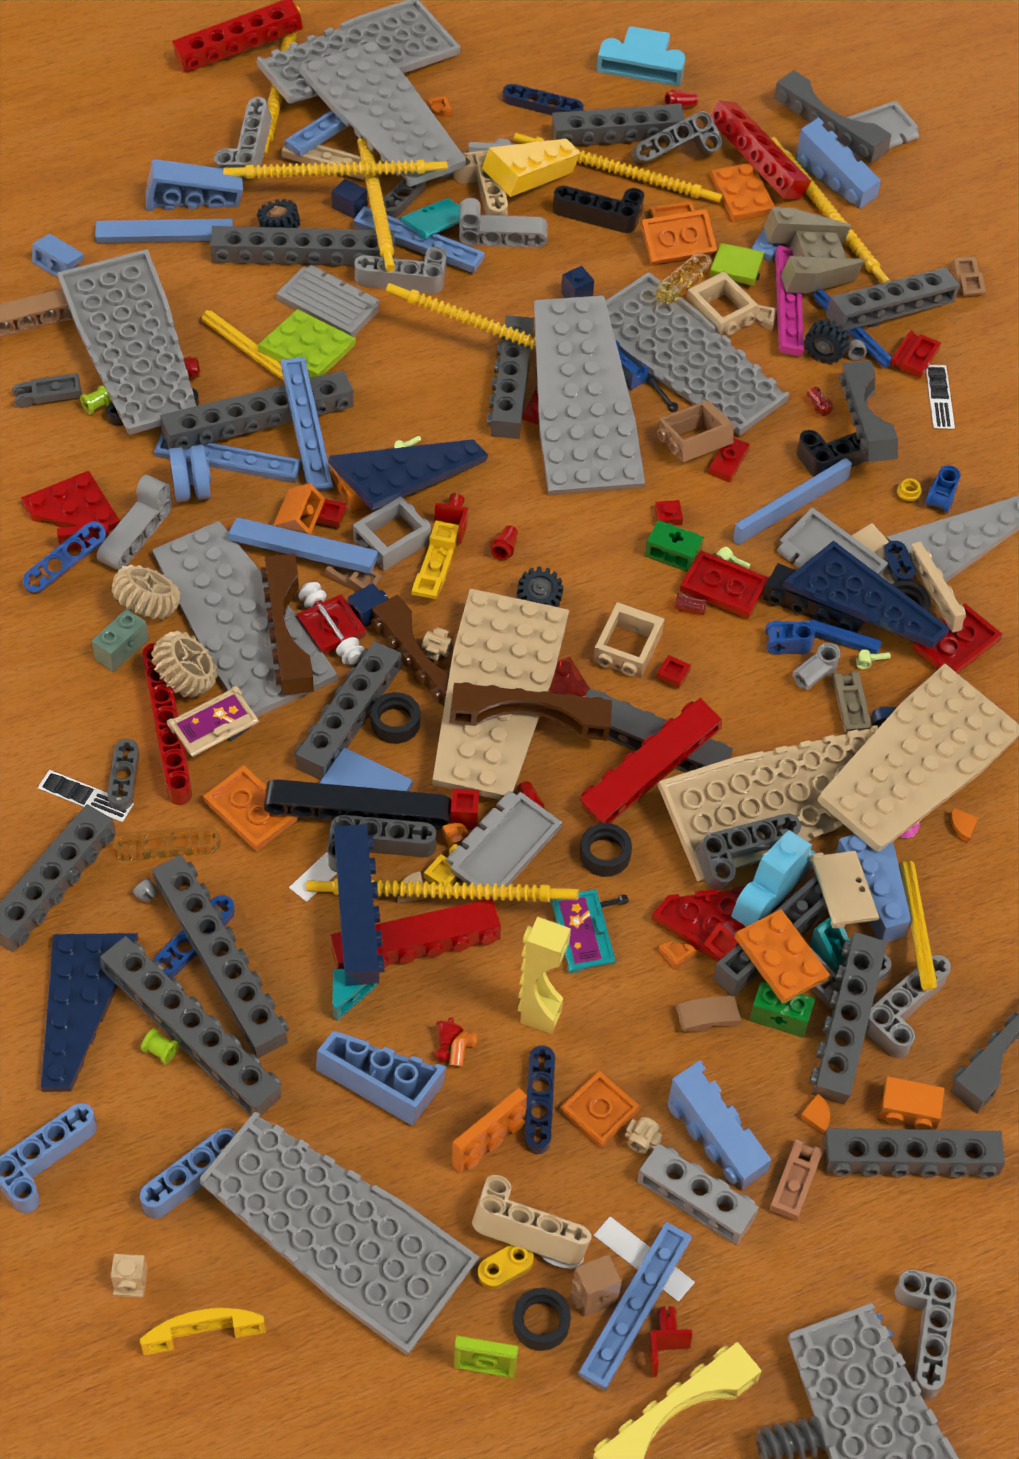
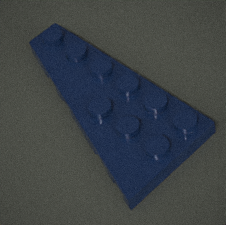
M474 439L331 455L329 456L328 463L371 510H374L394 501L400 496L405 497L484 463L487 460L488 454Z
M834 540L783 582V588L929 648H933L949 633L950 628Z
M138 933L53 934L41 1078L42 1092L72 1091L85 1062V1055L90 1044H93L100 1022L103 1021L118 987L101 970L100 956L125 936L133 943L137 942L139 939Z

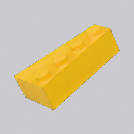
M567 139L491 147L488 150L482 169L511 197L573 173L581 153Z

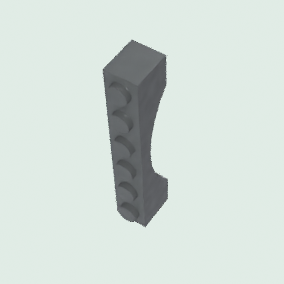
M795 70L776 82L775 100L810 123L819 117L824 122L823 127L828 132L832 130L838 136L837 141L844 146H848L853 152L868 162L873 163L889 151L892 134L875 123L852 120L830 110L817 98L811 87L810 80Z
M871 360L843 363V373H839L840 387H843L844 400H847L852 424L856 426V436L860 440L861 452L866 453L868 462L898 459V437L893 424L876 416L867 406L868 400L875 393V371Z
M1013 1012L1004 1024L1006 1027L1002 1032L996 1030L987 1041L989 1045L984 1050L979 1048L970 1058L971 1064L967 1068L960 1067L952 1077V1080L955 1082L951 1093L977 1114L995 1096L1001 1084L1000 1070L1003 1055L1019 1039V1014Z

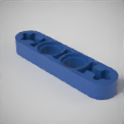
M98 522L86 524L28 570L23 577L25 588L34 594L44 591L99 547L106 539V531L103 525ZM90 529L95 531L101 530L99 532L100 538L92 537L87 542L90 547L86 548L84 542L79 537L83 536L85 540L90 536ZM77 543L81 545L82 552L78 556H71L67 552L70 544ZM52 559L60 560L62 562L60 571L51 572L48 569L49 561ZM43 567L46 574L51 578L47 580L44 575L39 580L41 584L39 587L35 585L30 587L31 581L29 578L31 576L38 578L42 575L39 569Z
M220 895L213 898L210 903L212 906L217 905L221 908L225 905L227 906V912L221 911L223 916L221 922L225 926L233 918L235 908L230 897ZM183 929L154 958L160 964L163 963L165 965L171 961V969L164 968L165 974L170 979L174 978L197 955L194 948L186 953L178 951L177 947L180 943L189 942ZM211 929L209 932L204 933V934H211V933H213L215 930H214V929Z

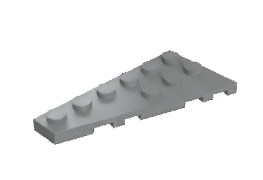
M1019 496L887 536L886 539L889 542L901 541L907 547L909 554L911 544L921 541L924 548L930 551L932 561L937 568L941 569L943 579L947 582L1019 530Z

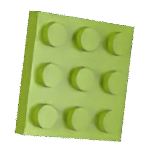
M297 309L258 344V352L280 363L283 359L305 357L309 377L315 378L325 375L355 346L356 338Z

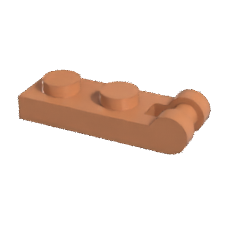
M798 1138L794 1142L769 1209L796 1221L799 1218L824 1148L815 1146V1148L804 1144V1140ZM799 1155L809 1158L810 1162L799 1159Z

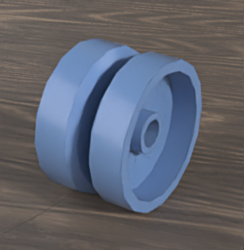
M204 445L190 447V462H186L185 452L182 447L169 449L176 502L189 501L191 497L189 485H194L195 496L198 500L211 498L209 485L211 482L209 462L206 460Z

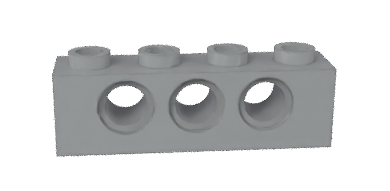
M658 1143L639 1170L638 1183L736 1246L756 1218L759 1207L755 1205V1202L750 1197L744 1194L739 1195L731 1190L725 1181L712 1178L705 1173L701 1166L693 1162H687L671 1147H664ZM676 1173L681 1178L674 1180L668 1177L667 1174ZM702 1189L706 1194L699 1196L692 1190ZM727 1205L731 1211H721L717 1206Z

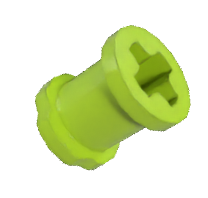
M102 385L98 387L97 391L80 396L82 406L89 415L93 414L94 410L112 403L107 389Z
M156 1028L148 1032L141 1045L143 1052L154 1054L165 1065L171 1062L179 1048V1042L176 1040L170 1041L163 1037Z

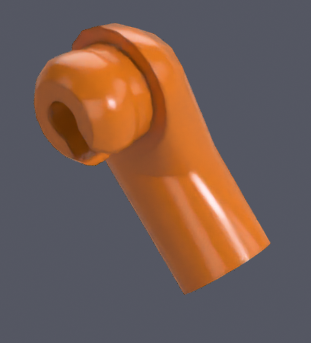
M462 1031L453 1040L449 1066L463 1067L466 1046L474 1048L477 1045L478 1035L475 1032Z

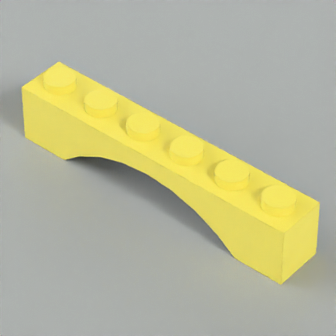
M537 917L533 927H527L523 938L525 946L522 952L524 960L521 965L523 973L520 985L522 987L518 997L521 1000L517 1011L521 1012V1024L552 1034L562 1012L563 997L548 980L546 971L560 966L569 945L571 928Z
M738 1342L730 1348L727 1345L722 1347L713 1356L715 1360L707 1366L703 1363L695 1368L687 1382L683 1385L681 1382L673 1385L667 1391V1397L660 1403L657 1400L653 1401L642 1411L644 1415L637 1421L630 1419L618 1430L619 1435L611 1441L609 1438L601 1441L594 1448L593 1459H644L650 1442L671 1417L687 1407L704 1401L736 1399L758 1382L762 1370Z

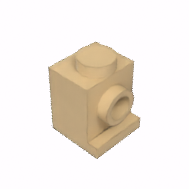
M114 1254L111 1280L114 1287L113 1296L144 1298L148 1272L144 1255Z

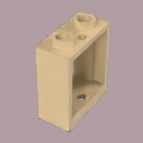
M725 272L688 289L686 301L716 326V332L720 336L724 334L726 336L732 335L737 330L750 326L756 321L758 304ZM723 295H726L739 308V310L725 317H722L709 304V302Z
M617 602L595 646L593 662L604 668H611L627 676L641 679L663 633L665 618ZM616 626L649 637L640 657L606 646Z

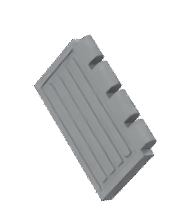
M896 101L846 117L860 122L875 123L892 134L889 149L919 138V127ZM853 152L854 158L856 160L862 158L858 154Z
M310 265L308 268L303 266L276 293L277 301L294 310L298 309L352 337L378 313L380 303L379 299L368 293L363 294L362 290L348 283L344 285L343 280L329 273L326 274L325 271L314 265Z
M813 507L780 539L781 546L777 549V553L789 562H792L797 557L794 565L800 568L834 540L880 576L888 568V562Z
M508 791L497 803V807L502 812L493 808L479 823L484 831L479 827H475L462 841L463 846L467 850L458 846L447 857L446 861L451 865V873L469 886L473 882L475 886H478L479 883H482L483 886H486L487 883L490 886L497 883L498 887H501L504 883L508 887L562 828V821L523 793L519 792L516 795Z

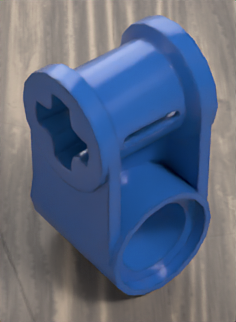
M947 465L939 470L936 480L927 495L925 506L932 505L944 509L945 513L949 512L961 476L960 471L956 467Z
M773 621L765 627L769 639L766 648L771 654L803 655L811 652L813 649L815 627L809 622Z

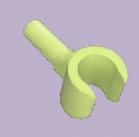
M416 436L404 443L398 440L395 442L394 447L412 446L420 442L421 437Z
M723 547L717 552V557L749 569L751 565L733 556L732 550L728 547Z
M862 650L859 653V657L856 658L857 668L861 670L868 669L872 665L871 661L890 659L891 655L889 652L870 654V651Z

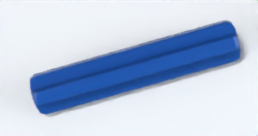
M816 620L809 621L815 627V636L859 650H868L872 654H878L881 641Z

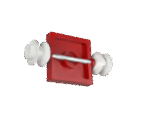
M318 582L304 584L300 589L298 597L301 601H304V606L307 609L297 613V618L319 651L327 654L336 649L337 655L342 657V662L345 665H354L360 662L361 654L365 649L363 646H359L358 639L366 636V629L343 595L340 594L325 601L327 594L321 590V585Z

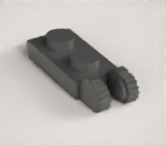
M77 373L34 379L29 382L18 383L12 389L14 395H16V398H14L15 405L20 408L30 407L38 403L78 398L82 395L79 374Z

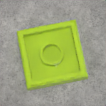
M721 243L710 270V277L725 272L735 282L754 285L765 252Z
M456 1336L454 1351L455 1369L515 1378L518 1346Z

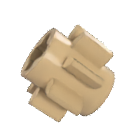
M437 627L433 632L428 631L422 643V649L428 651L426 657L436 661L441 659L442 656L448 657L453 645V639L447 637L449 631Z
M641 1117L639 1122L632 1119L625 1134V1137L629 1138L627 1141L628 1146L641 1154H646L648 1149L653 1151L657 1144L661 1142L662 1134L658 1132L660 1129L659 1125L647 1117Z

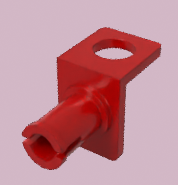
M452 493L448 504L438 502L435 504L434 523L435 521L459 525L458 543L462 544L467 528L468 508L462 507L465 501L463 495L458 493L457 500H455L456 493Z
M666 1306L660 1307L657 1310L660 1330L651 1331L649 1352L652 1377H657L658 1350L691 1348L692 1330H678L677 1312L673 1306L668 1307L669 1314H666Z

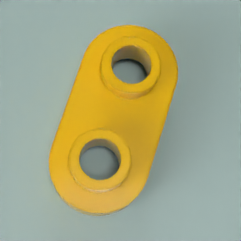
M511 1244L489 1256L478 1267L479 1283L488 1290H497L525 1275L533 1266V1252ZM517 1253H520L524 1256V1258L522 1260H516L513 1256ZM496 1268L498 1273L491 1275L488 1273V1269Z

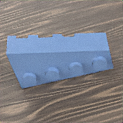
M818 117L801 129L796 161L815 178L861 209L878 196L881 180L862 160L858 162L854 158L853 151L848 146L844 148L836 140L838 136L832 130L828 132L823 127L824 122Z
M152 159L145 192L146 211H154V207H165V210H174L176 206H188V209H197L201 205H208L209 208L239 207L243 192L242 177L225 175L221 168Z
M856 834L840 838L836 853L857 852L879 915L878 920L869 921L877 938L890 942L906 937L911 918L893 842L877 852Z
M333 1031L318 1049L316 1060L317 1071L412 1126L443 1086L446 1066L437 1063L436 1066L423 1063L421 1058L401 1056L395 1054L393 1049L387 1047L379 1049L370 1046L367 1041Z
M699 1060L672 1079L668 1108L676 1119L680 1118L686 1125L687 1132L695 1141L698 1140L704 1146L708 1158L720 1165L728 1182L732 1185L736 1184L742 1191L768 1172L771 1158L749 1128L742 1129L738 1112L733 1105L730 1107L724 1104L719 1093L722 1090L715 1081L709 1083L702 1073L706 1068Z

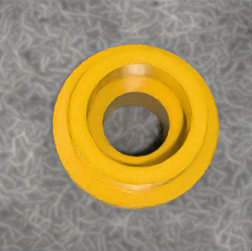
M907 478L898 485L897 493L905 501H916L920 498L922 489L917 480Z

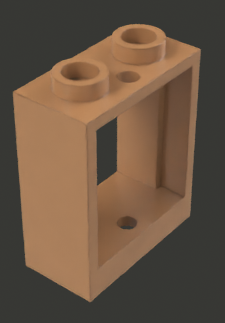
M709 400L658 419L659 429L657 430L659 440L665 443L671 452L677 455L683 462L733 443V423ZM701 426H705L708 431L687 439H683L680 434Z

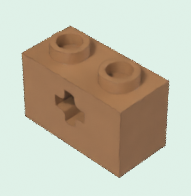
M609 1254L575 1267L574 1280L571 1281L572 1291H570V1297L575 1308H581L584 1317L618 1303L622 1281Z

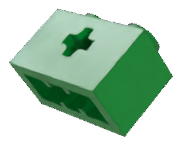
M657 520L646 543L645 557L688 572L700 550H702L704 536Z
M760 982L749 1021L804 1038L815 998L800 994L782 1004L769 984Z

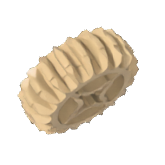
M134 565L123 566L119 569L118 573L114 576L111 592L114 594L113 597L119 600V604L125 605L127 610L130 609L135 614L139 613L143 617L149 616L152 619L156 617L159 619L169 618L177 609L181 594L178 586L173 584L171 579H167L166 575H161L157 570L153 571L149 567L143 568L140 565L136 567Z
M177 630L174 633L169 632L156 642L154 650L151 652L153 657L151 662L156 665L154 670L161 675L160 679L167 683V687H172L174 693L180 692L183 697L188 695L190 698L205 694L213 687V684L216 682L215 678L218 676L215 671L218 667L213 663L214 657L209 655V649H205L202 646V642L196 641L195 636L189 637L187 632L181 633Z

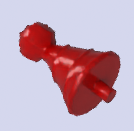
M449 1018L448 1021L441 1020L436 1022L440 1048L435 1051L434 1058L441 1063L446 1062L450 1058L447 1048L463 1031L460 1025L453 1023L454 1018Z

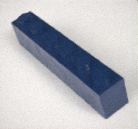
M367 824L334 826L345 986L379 983V973L384 972L383 955H378L377 948L382 947L381 930L376 931L375 923H380L379 906H374L373 899L378 898L377 882H372L371 875H376L375 858L369 857V851H374L373 834L368 835Z

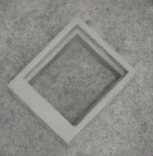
M400 496L353 524V540L360 547L377 550L378 559L376 564L385 571L428 545L432 528L425 518L422 519L416 513L413 505L407 503ZM400 516L414 531L387 547L373 532Z

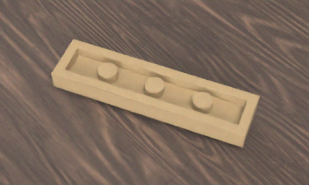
M318 145L301 157L285 146L282 149L283 158L305 164L311 163L312 166L315 163L321 165L322 162L324 165H327L328 162L331 165L334 162L337 165L343 162L345 165L347 162L359 164L361 161L360 156ZM350 173L351 177L362 180L365 179L364 173L362 176L359 173H357L356 176H354L353 173Z
M921 541L911 544L910 557L918 577L952 633L961 630L963 620L966 617L963 605L957 602L952 587L946 584L941 569L937 568L932 561L930 551L924 548Z

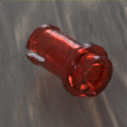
M817 386L808 390L806 396L815 406V412L821 416L830 414L833 410L832 401L827 399Z
M683 592V594H677L674 608L679 609V612L685 610L704 615L707 600L687 596Z

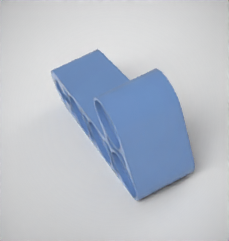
M84 1103L72 1106L0 1156V1190L18 1212L30 1213L40 1203V1196L32 1178L95 1134L97 1123L93 1109ZM56 1136H64V1138L58 1142L51 1141ZM39 1153L36 1158L27 1159L29 1154ZM7 1170L14 1171V1173L8 1177L2 1176V1174ZM23 1192H31L26 1198H18Z
M227 1128L215 1132L147 1183L140 1192V1200L145 1215L152 1219L161 1218L203 1187L200 1184V1177L222 1152V1149L219 1147L223 1144H228L236 1133ZM201 1161H206L209 1163L208 1166L204 1168L196 1167V1165ZM177 1179L185 1180V1183L180 1186L172 1185Z

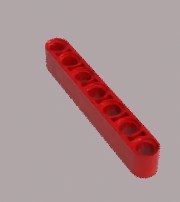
M150 643L144 647L142 655L167 794L173 804L183 805L189 802L192 797L184 745L176 733L173 734L166 723L167 720L178 717L173 688L167 687V683L160 679L161 675L154 670L156 665L151 662L153 659L151 652L154 650L156 643Z

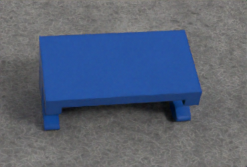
M616 340L627 388L633 390L646 382V379L649 377L647 376L648 367L642 364L640 369L619 350L620 343Z

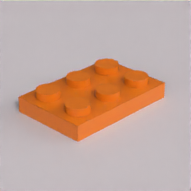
M750 163L711 170L710 177L718 193L723 194L722 201L732 222L769 215L772 207H775L757 170Z
M707 209L641 221V228L651 265L714 255L718 251Z
M244 765L203 796L204 802L256 851H259L298 820L297 817L273 815L264 810L266 785Z
M782 909L737 931L734 936L782 1004L825 982L830 976L829 972Z
M520 1088L515 1090L453 1141L452 1166L459 1174L467 1168L469 1170L473 1169L481 1161V1156L489 1150L491 1152L496 1150L502 1144L504 1137L510 1132L512 1134L518 1132L525 1124L527 1095Z

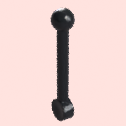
M649 376L646 379L647 384L652 385L669 405L670 412H677L678 404L672 402L657 385L653 376Z
M624 894L616 899L600 902L601 908L615 904L624 905L629 902V899Z

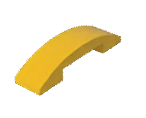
M435 521L430 535L429 547L421 571L417 573L411 595L431 599L438 598L452 561L459 533V525Z
M210 1308L185 1313L165 1321L145 1334L140 1339L143 1355L174 1350L173 1338L234 1327L235 1338L266 1333L264 1316L234 1308Z

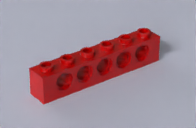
M281 0L172 41L176 58L184 73L300 31L303 29L300 12L293 0Z
M718 100L710 114L716 128L782 198L800 200L812 181L736 102Z

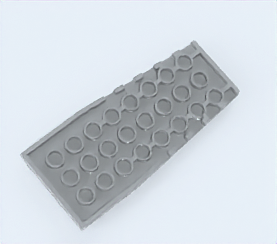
M406 0L345 21L340 24V28L334 30L332 27L323 31L322 36L317 38L314 35L308 36L306 42L300 45L296 42L289 44V49L280 52L278 49L271 51V56L262 59L259 56L257 57V66L288 103H293L319 96L299 73V65L375 41L400 71L405 73L460 54L461 47L419 0Z
M375 41L299 65V73L332 112L347 126H353L355 128L354 133L360 139L364 137L368 141V147L372 151L377 150L381 154V160L384 163L385 161L391 163L392 160L394 163H397L398 160L401 163H404V160L410 163L411 160L416 162L420 159L425 160V162H448V171H425L424 174H417V171L414 174H411L410 171L407 174L401 172L400 175L407 180V186L411 187L465 168L466 158L407 77Z
M148 249L57 272L77 331L128 434L161 426L160 415L196 406L169 303Z
M650 272L606 300L614 336L620 343L619 350L640 368L642 364L646 365L650 375L692 404L696 405L709 400L733 423V432L736 434H743L788 401L789 393H783L776 387L777 382L772 377L769 379L765 377L757 363L752 365L746 359V353L741 349L736 350L731 346V340L725 334L720 336L716 332V326Z
M588 296L535 300L534 327L536 336L539 433L548 495L644 488L645 479L635 416L605 297Z
M215 522L153 549V557L157 560L162 575H166L167 579H171L173 584L178 586V590L181 592L179 608L182 614H185L192 633L195 634L199 643L202 642V646L205 649H209V655L214 657L213 663L218 667L215 670L218 674L217 679L226 692L231 690V687L238 686L242 692V697L256 717L311 693L283 695L282 686H276L275 670H279V664H273L272 649H276V643H270L269 628H273V623H268L266 608L271 606L270 602L265 603L263 589L268 587L267 582L262 583L261 571L236 541L228 540V531L221 522ZM288 605L284 619L285 625L296 644L310 655L314 691L337 681L336 671L323 652L319 651L298 620L295 612Z
M254 1112L200 1177V1184L336 1304L408 1356L476 1265L479 1256L403 1201L375 1184L374 1186L368 1184L361 1179L359 1174L352 1170H345L337 1165L335 1160L325 1154L323 1156L309 1147L310 1144L301 1139L300 1141L285 1133V1129L277 1124L275 1126L262 1119L259 1113Z
M872 1303L790 1333L788 1341L813 1414L821 1423L829 1459H959L948 1438L942 1435L936 1424L938 1420L933 1411L927 1408L920 1395L922 1391L917 1382H913L904 1366L906 1363L902 1355L898 1354L889 1339L890 1334L886 1326H882Z

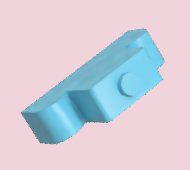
M631 26L628 28L624 43L614 38H609L602 42L598 54L597 72L680 87L684 74L685 54L680 50L672 49L668 51L669 33Z
M788 830L762 857L754 880L747 884L739 895L731 917L747 927L770 915L810 872L813 864L810 863L809 856L816 853L811 849L812 844Z

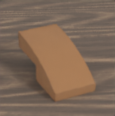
M976 256L953 258V271L956 280L960 284L959 290L962 296L985 295L986 289L983 274L978 270Z
M329 564L324 571V574L356 592L372 583L376 586L382 578V575L373 569L369 574Z
M734 996L701 998L676 1005L682 1031H708L712 1026H737L741 1021Z

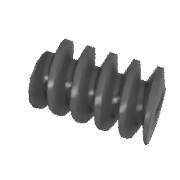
M810 1416L808 1423L804 1418H799L796 1426L792 1421H786L784 1428L780 1423H774L772 1431L766 1425L761 1427L760 1434L756 1430V1444L760 1459H769V1457L781 1459V1456L784 1454L787 1459H793L794 1452L798 1453L800 1459H805L806 1450L810 1451L813 1458H817L819 1447L823 1451L826 1450L822 1426L816 1416Z

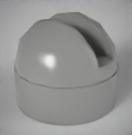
M855 339L850 342L847 352L852 360H860L866 356L867 349L861 340Z
M148 878L134 888L133 894L140 901L149 903L152 901L150 896L156 898L158 890L152 880Z

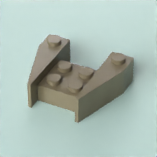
M772 207L763 226L769 243L790 244L794 256L789 257L781 274L786 293H810L818 289H826L856 280L865 262L864 259L846 258L842 245L849 233L851 224L795 208Z

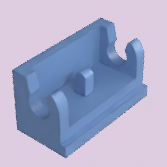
M48 234L32 244V263L57 278V272L73 269L76 264L84 260L83 253L52 234Z

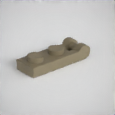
M859 671L850 672L847 675H842L841 672L832 673V685L835 688L844 733L847 734L849 731L857 729L858 731L870 729L872 725Z

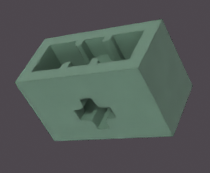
M126 609L91 641L95 659L115 672L149 640L146 621Z

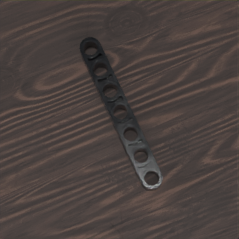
M274 779L266 784L263 808L267 813L273 815L333 820L340 815L425 822L434 826L436 830H442L444 825L450 824L452 801L450 797L442 794Z

